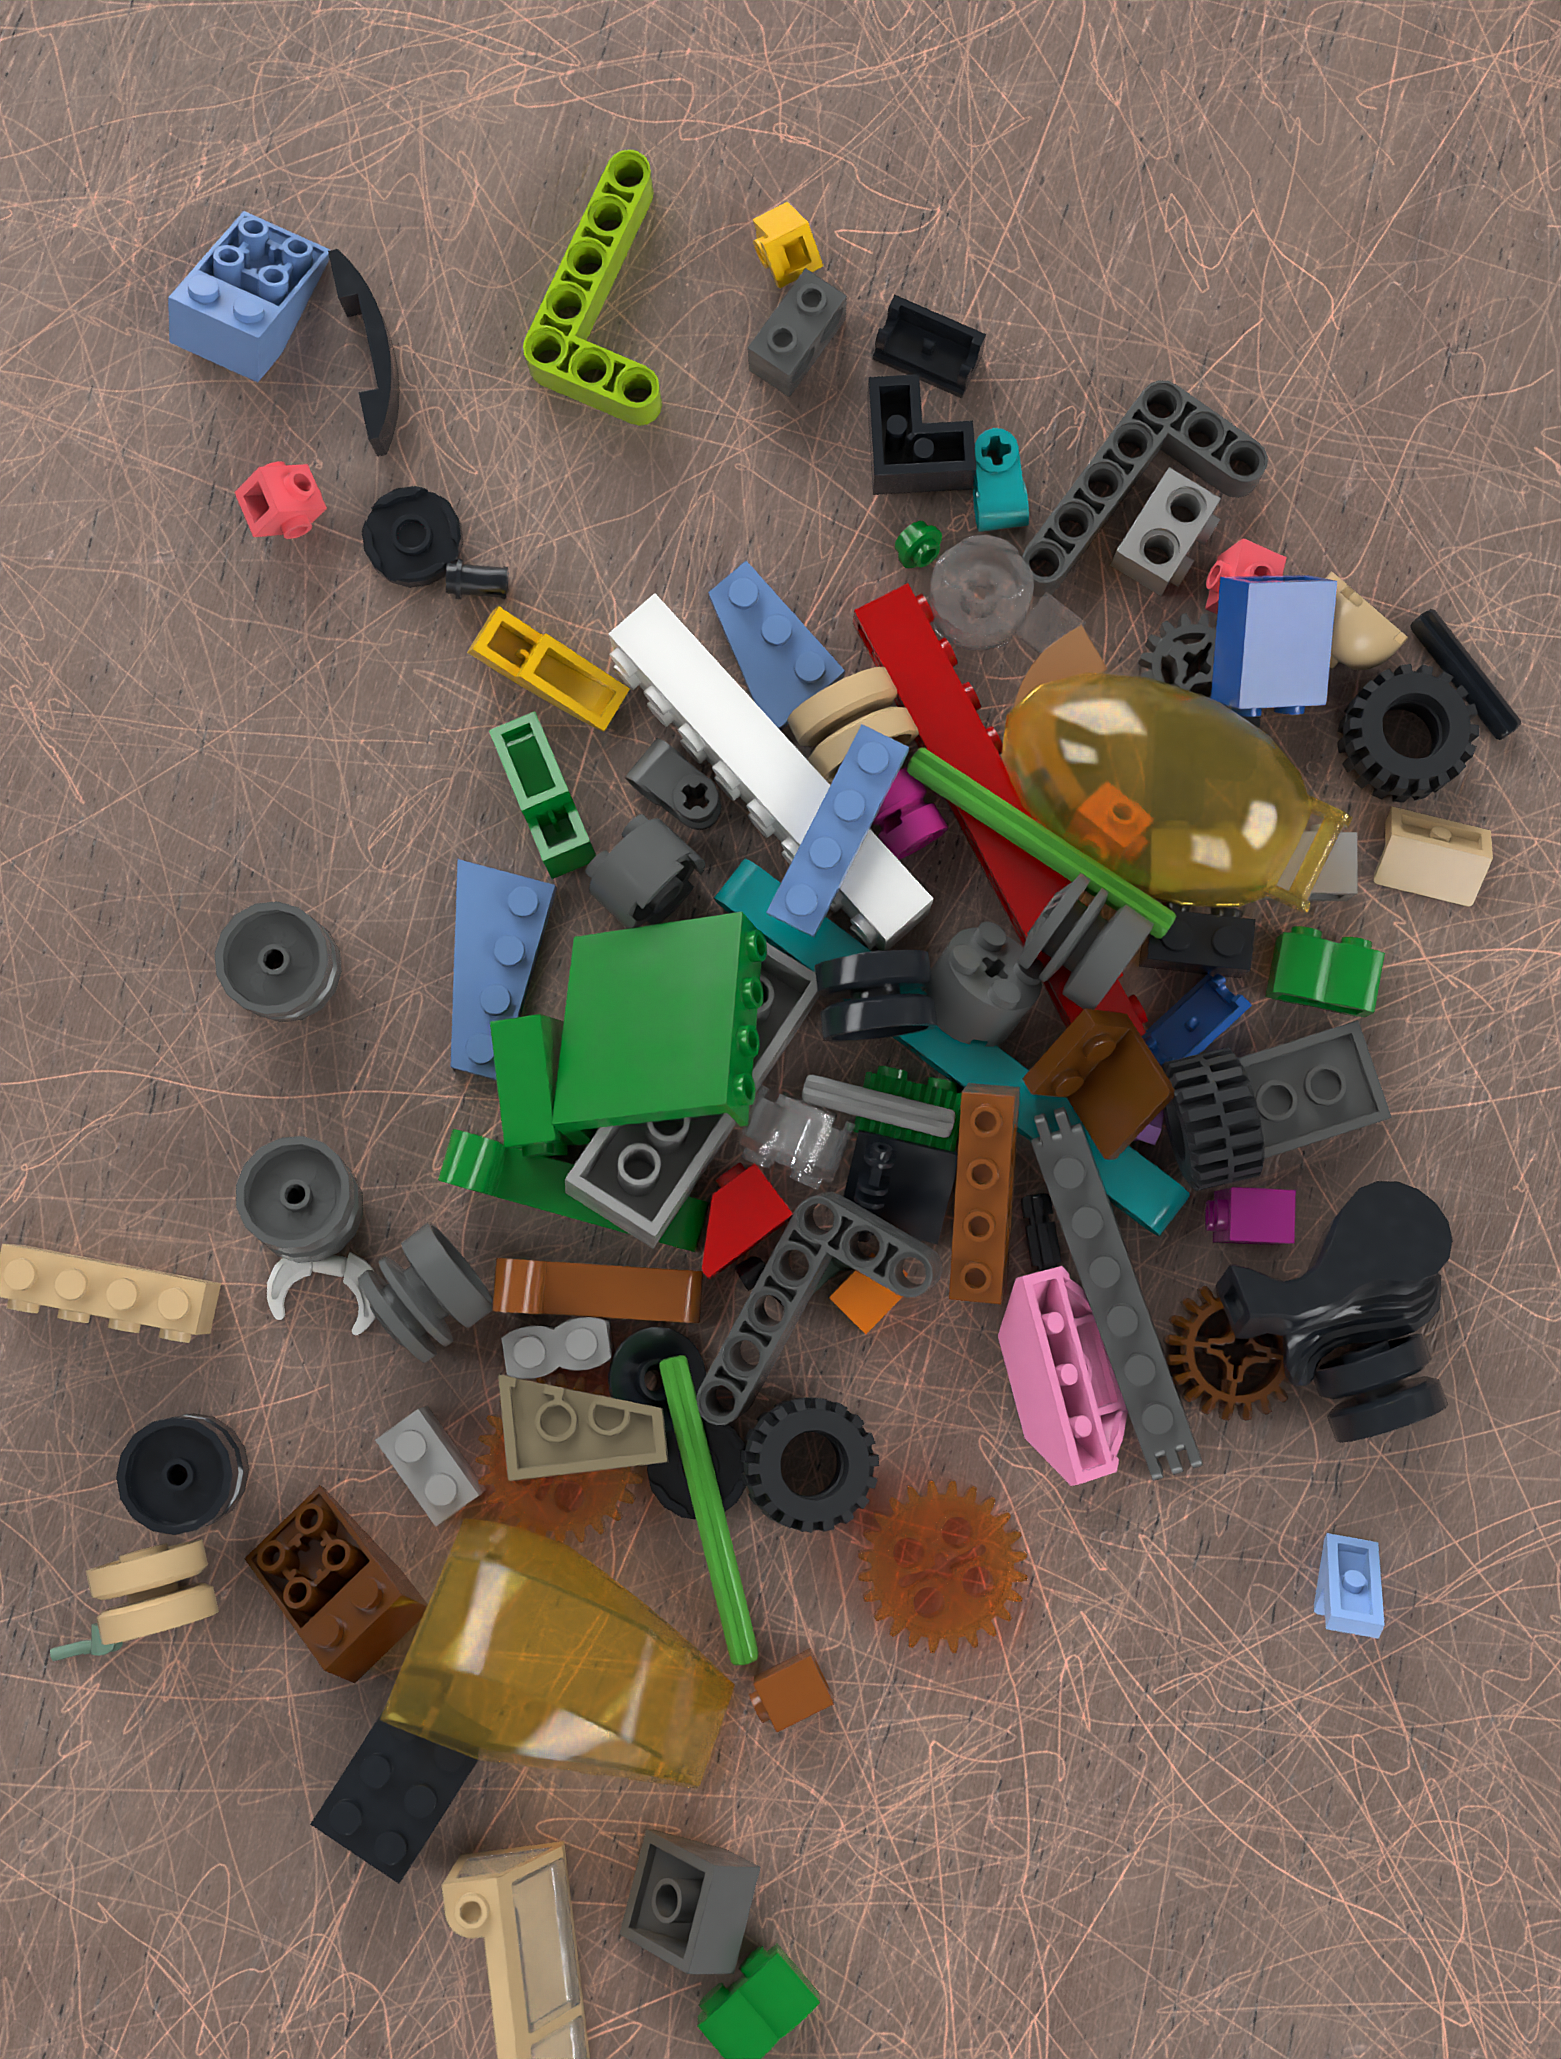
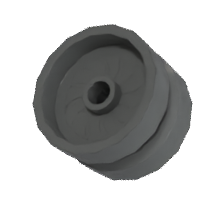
M278 901L254 904L235 914L221 931L214 953L216 975L226 994L244 1009L260 1017L278 1022L303 1020L321 1010L336 992L342 973L340 950L330 931L299 907ZM284 958L283 964L279 968L273 969L274 962H280Z
M304 1136L284 1137L260 1147L244 1164L236 1184V1208L245 1228L278 1257L297 1263L317 1262L340 1252L356 1235L363 1216V1192L354 1173L346 1166L340 1156L325 1143ZM299 1198L303 1199L302 1202H300L299 1204H296V1201H297Z

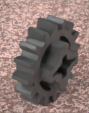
M1187 613L1181 614L1176 629L1166 620L1159 628L1162 638L1152 634L1148 637L1145 646L1152 653H1142L1138 659V665L1149 669L1138 678L1139 685H1151L1152 690L1145 699L1148 704L1160 700L1164 704L1161 710L1210 713V710H1212L1214 714L1227 713V705L1213 702L1210 697L1216 628L1208 626V614L1203 613L1197 624H1191ZM1185 639L1201 640V642L1188 645L1180 641ZM1200 655H1203L1204 659L1200 664L1199 672L1194 677H1191L1186 684H1183L1182 681L1187 675V668L1192 662H1196ZM1161 668L1169 673L1170 688L1164 682ZM1196 694H1202L1206 696L1207 699L1188 700L1185 699V697Z

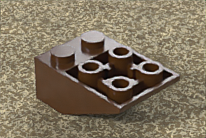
M320 1485L244 1558L323 1670L352 1683H356L431 1610L404 1572L327 1490Z

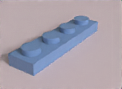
M861 724L766 912L769 916L815 938L909 752L908 746Z

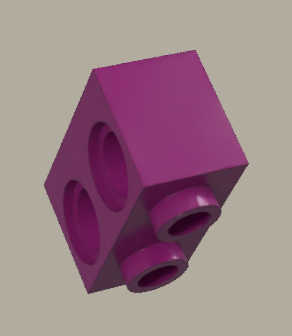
M1229 1187L1214 1191V1200H1207L1205 1229L1206 1231H1213V1243L1294 1244L1296 1190Z

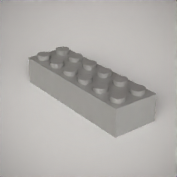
M768 943L766 959L761 961L760 982L763 989V1004L757 1010L756 1022L760 1046L758 1054L753 1059L752 1078L755 1083L756 1093L820 997L817 992L815 972ZM727 1113L599 1128L565 1178V1193L654 1249L737 1122Z

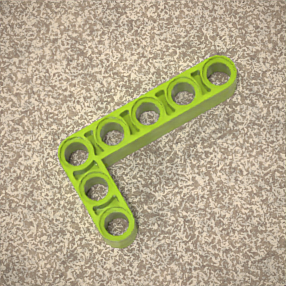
M628 149L619 151L608 161L525 337L523 350L529 372L534 381L540 385L630 424L641 426L653 422L661 413L662 399L658 377L647 366L587 341L654 195L648 160L640 152ZM627 177H636L641 180L639 184L633 187H624L619 184ZM607 220H616L621 223L618 228L612 231L598 228L601 223ZM587 263H595L601 266L597 272L591 275H584L578 272L580 267ZM573 306L580 309L578 315L570 319H563L557 316L559 311L565 307ZM545 350H555L560 353L558 358L551 363H541L536 360L539 354ZM591 369H599L605 372L604 377L598 382L589 383L581 379L584 373ZM638 388L651 392L648 399L643 402H631L626 398L629 392Z

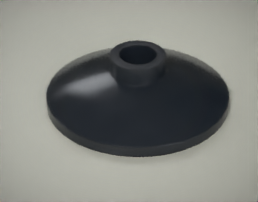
M652 1327L637 1331L619 1345L611 1359L608 1371L610 1396L615 1399L662 1408L665 1432L672 1431L674 1426L659 1368L660 1362L669 1357L685 1355L688 1360L697 1397L698 1390L706 1377V1369L701 1354L687 1337L675 1330ZM648 1371L654 1373L657 1379L653 1390H649L644 1382L645 1374Z

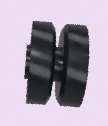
M872 951L839 957L815 965L817 992L819 995L829 999H851L829 1005L820 1012L823 1041L847 1042L889 1038L923 1032L937 1027L933 998L919 993L900 994L924 987L931 981L929 953L927 951Z
M1411 1334L1396 1339L1369 1343L1341 1354V1356L1317 1366L1313 1380L1320 1397L1340 1399L1355 1395V1397L1337 1404L1327 1415L1336 1442H1351L1384 1434L1419 1422L1446 1409L1448 1402L1439 1379L1422 1376L1403 1380L1422 1371L1431 1360L1422 1334Z
M190 1413L153 1421L135 1433L120 1455L116 1480L120 1500L134 1520L153 1532L178 1535L214 1524L233 1511L245 1492L249 1464L245 1446L231 1427L216 1417ZM180 1465L184 1466L188 1473L187 1480L185 1482L184 1480L186 1474L183 1471L179 1470Z

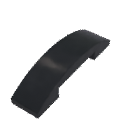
M338 249L330 250L328 254L338 299L347 317L361 314L363 316L378 388L358 392L368 440L377 457L387 455L397 424L400 395L399 372L393 343L380 309L359 271Z

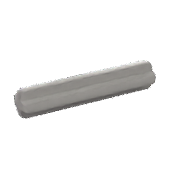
M816 1075L807 1076L802 1091V1100L805 1103L943 1138L950 1136L955 1122V1112L951 1109Z

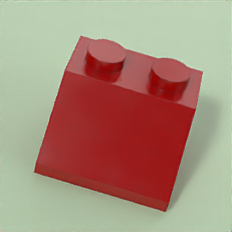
M740 1162L716 1180L721 1189L712 1195L701 1269L709 1279L714 1278L791 1220L793 1216L791 1210L755 1163L746 1169Z

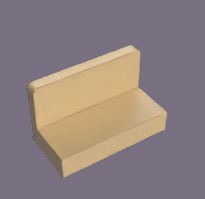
M1391 806L1385 822V847L1374 872V882L1378 885L1447 902L1472 906L1493 860L1491 831Z

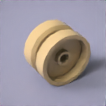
M885 667L870 668L843 678L804 701L787 718L788 724L799 745L816 746L808 761L830 785L861 724L906 746L919 735L918 728L907 708L889 707L897 696V689Z
M202 1539L172 1546L164 1543L120 1555L117 1561L86 1570L91 1597L107 1600L127 1595L128 1602L107 1608L96 1617L103 1645L159 1633L204 1619L219 1612L212 1585L196 1583L178 1587L177 1583L179 1580L201 1573L208 1566Z

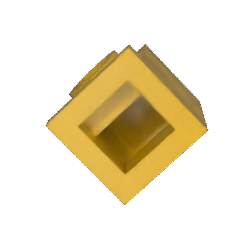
M788 202L752 219L757 239L753 240L755 251L762 265L766 269L770 267L776 286L779 289L796 281L805 268L814 272L823 267L808 221Z

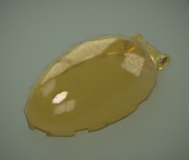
M1091 672L1077 674L1036 685L1006 715L1002 761L1021 805L1045 828L1154 898H1160L1182 906L1240 907L1268 896L1295 910L1307 913L1311 906L1308 898L1342 828H1349L1353 817L1346 812L1308 794L1302 774L1266 732L1214 699L1150 677ZM1312 813L1323 818V821L1288 891L1276 884L1298 846Z

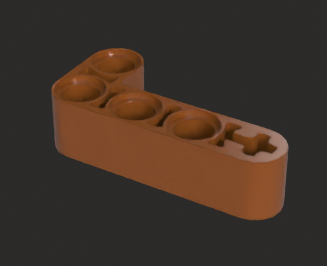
M496 1258L492 1311L700 1323L703 1271Z

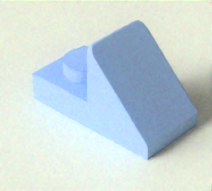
M1326 1533L1314 1601V1612L1325 1616L1326 1629L1379 1639L1385 1624L1378 1542Z

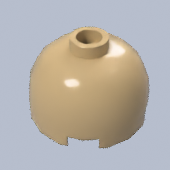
M1331 571L1325 579L1337 581L1330 668L1333 669L1339 662L1353 670H1369L1383 664L1396 653L1408 637Z

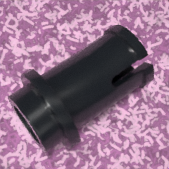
M458 559L457 564L448 563L446 570V593L455 594L456 599L460 600L462 595L507 599L509 567L466 565L463 559Z

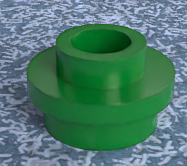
M916 521L901 532L894 545L895 550L899 553V562L908 569L914 567L922 568L930 564L940 552L942 533L936 526L927 525L924 521Z

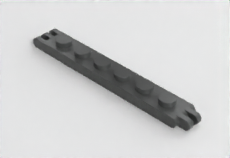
M1064 1106L1054 1109V1114L1060 1130L1051 1132L1044 1113L1034 1116L1040 1137L1031 1139L1032 1146L1153 1481L1164 1478L1163 1468L1158 1458L1164 1456L1167 1457L1173 1475L1184 1472L1178 1454L1179 1451L1183 1450L1187 1451V1457L1193 1469L1204 1466L1084 1128L1081 1123L1071 1126Z

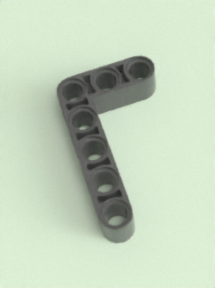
M1162 380L1150 383L1142 391L1026 547L1018 569V581L1021 588L1027 594L1034 597H1045L1055 592L1160 450L1221 493L1231 498H1241L1249 495L1256 488L1268 465V456L1265 448L1258 441L1176 384ZM1161 404L1169 410L1171 416L1157 418L1149 412L1147 406ZM1193 432L1203 433L1210 439L1211 445L1207 447L1196 446L1190 441L1188 434ZM1132 443L1140 449L1142 455L1136 458H1129L1120 452L1118 445ZM1229 462H1245L1250 467L1252 474L1249 476L1236 474L1231 469ZM1093 482H1104L1112 489L1113 494L1108 497H1098L1090 491L1088 485ZM1064 521L1077 522L1083 528L1084 534L1078 537H1069L1060 530L1059 524ZM1036 560H1045L1053 566L1055 573L1048 577H1040L1032 572L1029 564Z
M823 1192L803 1200L794 1212L698 1390L696 1401L701 1417L714 1425H726L750 1409L833 1257L894 1293L907 1298L917 1297L925 1293L940 1280L942 1261L938 1254L931 1247L840 1194ZM817 1204L826 1205L834 1215V1223L830 1231L820 1229L813 1220V1212ZM862 1230L870 1231L877 1237L880 1249L876 1257H869L861 1252L858 1246V1237ZM794 1249L805 1254L809 1261V1269L805 1276L797 1275L789 1265V1255ZM907 1257L916 1258L923 1263L926 1276L922 1284L912 1283L905 1277L903 1264ZM768 1295L775 1296L782 1302L784 1316L781 1321L774 1320L767 1315L764 1303ZM742 1341L752 1342L757 1347L760 1357L758 1365L748 1364L743 1359L740 1352ZM722 1385L732 1391L735 1397L733 1410L726 1409L719 1404L716 1396L718 1386Z

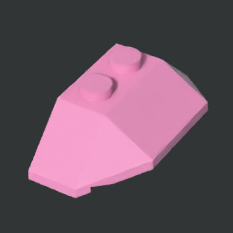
M1063 1266L1015 1279L998 1339L1024 1438L1070 1486L1117 1472L1119 1463L1117 1454L1123 1441L1128 1410L1085 1291L1069 1278L1070 1274Z

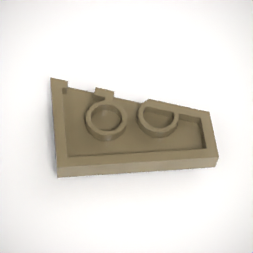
M498 1374L508 1481L669 1462L662 1408Z

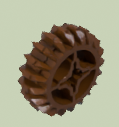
M1207 1286L1199 1287L1197 1293L1202 1305L1198 1306L1190 1298H1184L1181 1301V1305L1190 1314L1189 1318L1185 1319L1178 1315H1171L1169 1318V1322L1172 1325L1182 1329L1180 1336L1168 1334L1164 1335L1163 1338L1164 1343L1178 1345L1179 1354H1168L1165 1356L1168 1365L1181 1364L1183 1369L1172 1375L1174 1385H1180L1187 1381L1191 1383L1182 1395L1186 1402H1192L1203 1394L1199 1411L1208 1415L1214 1409L1217 1402H1219L1218 1413L1219 1418L1229 1421L1231 1419L1234 1405L1237 1406L1238 1414L1242 1420H1251L1253 1402L1262 1414L1267 1415L1271 1413V1404L1267 1395L1270 1394L1274 1399L1284 1403L1288 1399V1395L1279 1385L1282 1381L1291 1384L1284 1373L1283 1336L1271 1334L1273 1348L1259 1345L1253 1338H1240L1237 1344L1245 1345V1349L1257 1351L1258 1354L1257 1356L1247 1354L1236 1356L1233 1364H1230L1228 1360L1231 1356L1224 1355L1222 1350L1210 1348L1211 1344L1224 1345L1225 1343L1230 1344L1234 1342L1235 1335L1228 1318H1226L1225 1327L1219 1335L1210 1338L1196 1336L1203 1322L1211 1314L1224 1308L1218 1291L1215 1298ZM1194 1351L1211 1355L1216 1360L1219 1369L1218 1378L1222 1379L1220 1391L1211 1386L1201 1375L1195 1361ZM1258 1362L1271 1364L1268 1373L1257 1385L1237 1393L1238 1382L1243 1381L1245 1370L1250 1365Z

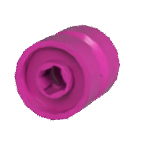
M907 767L899 770L872 825H879L881 827L878 838L898 860L929 845L942 836L949 828L936 805L924 802L923 799L927 790L922 782L909 775Z

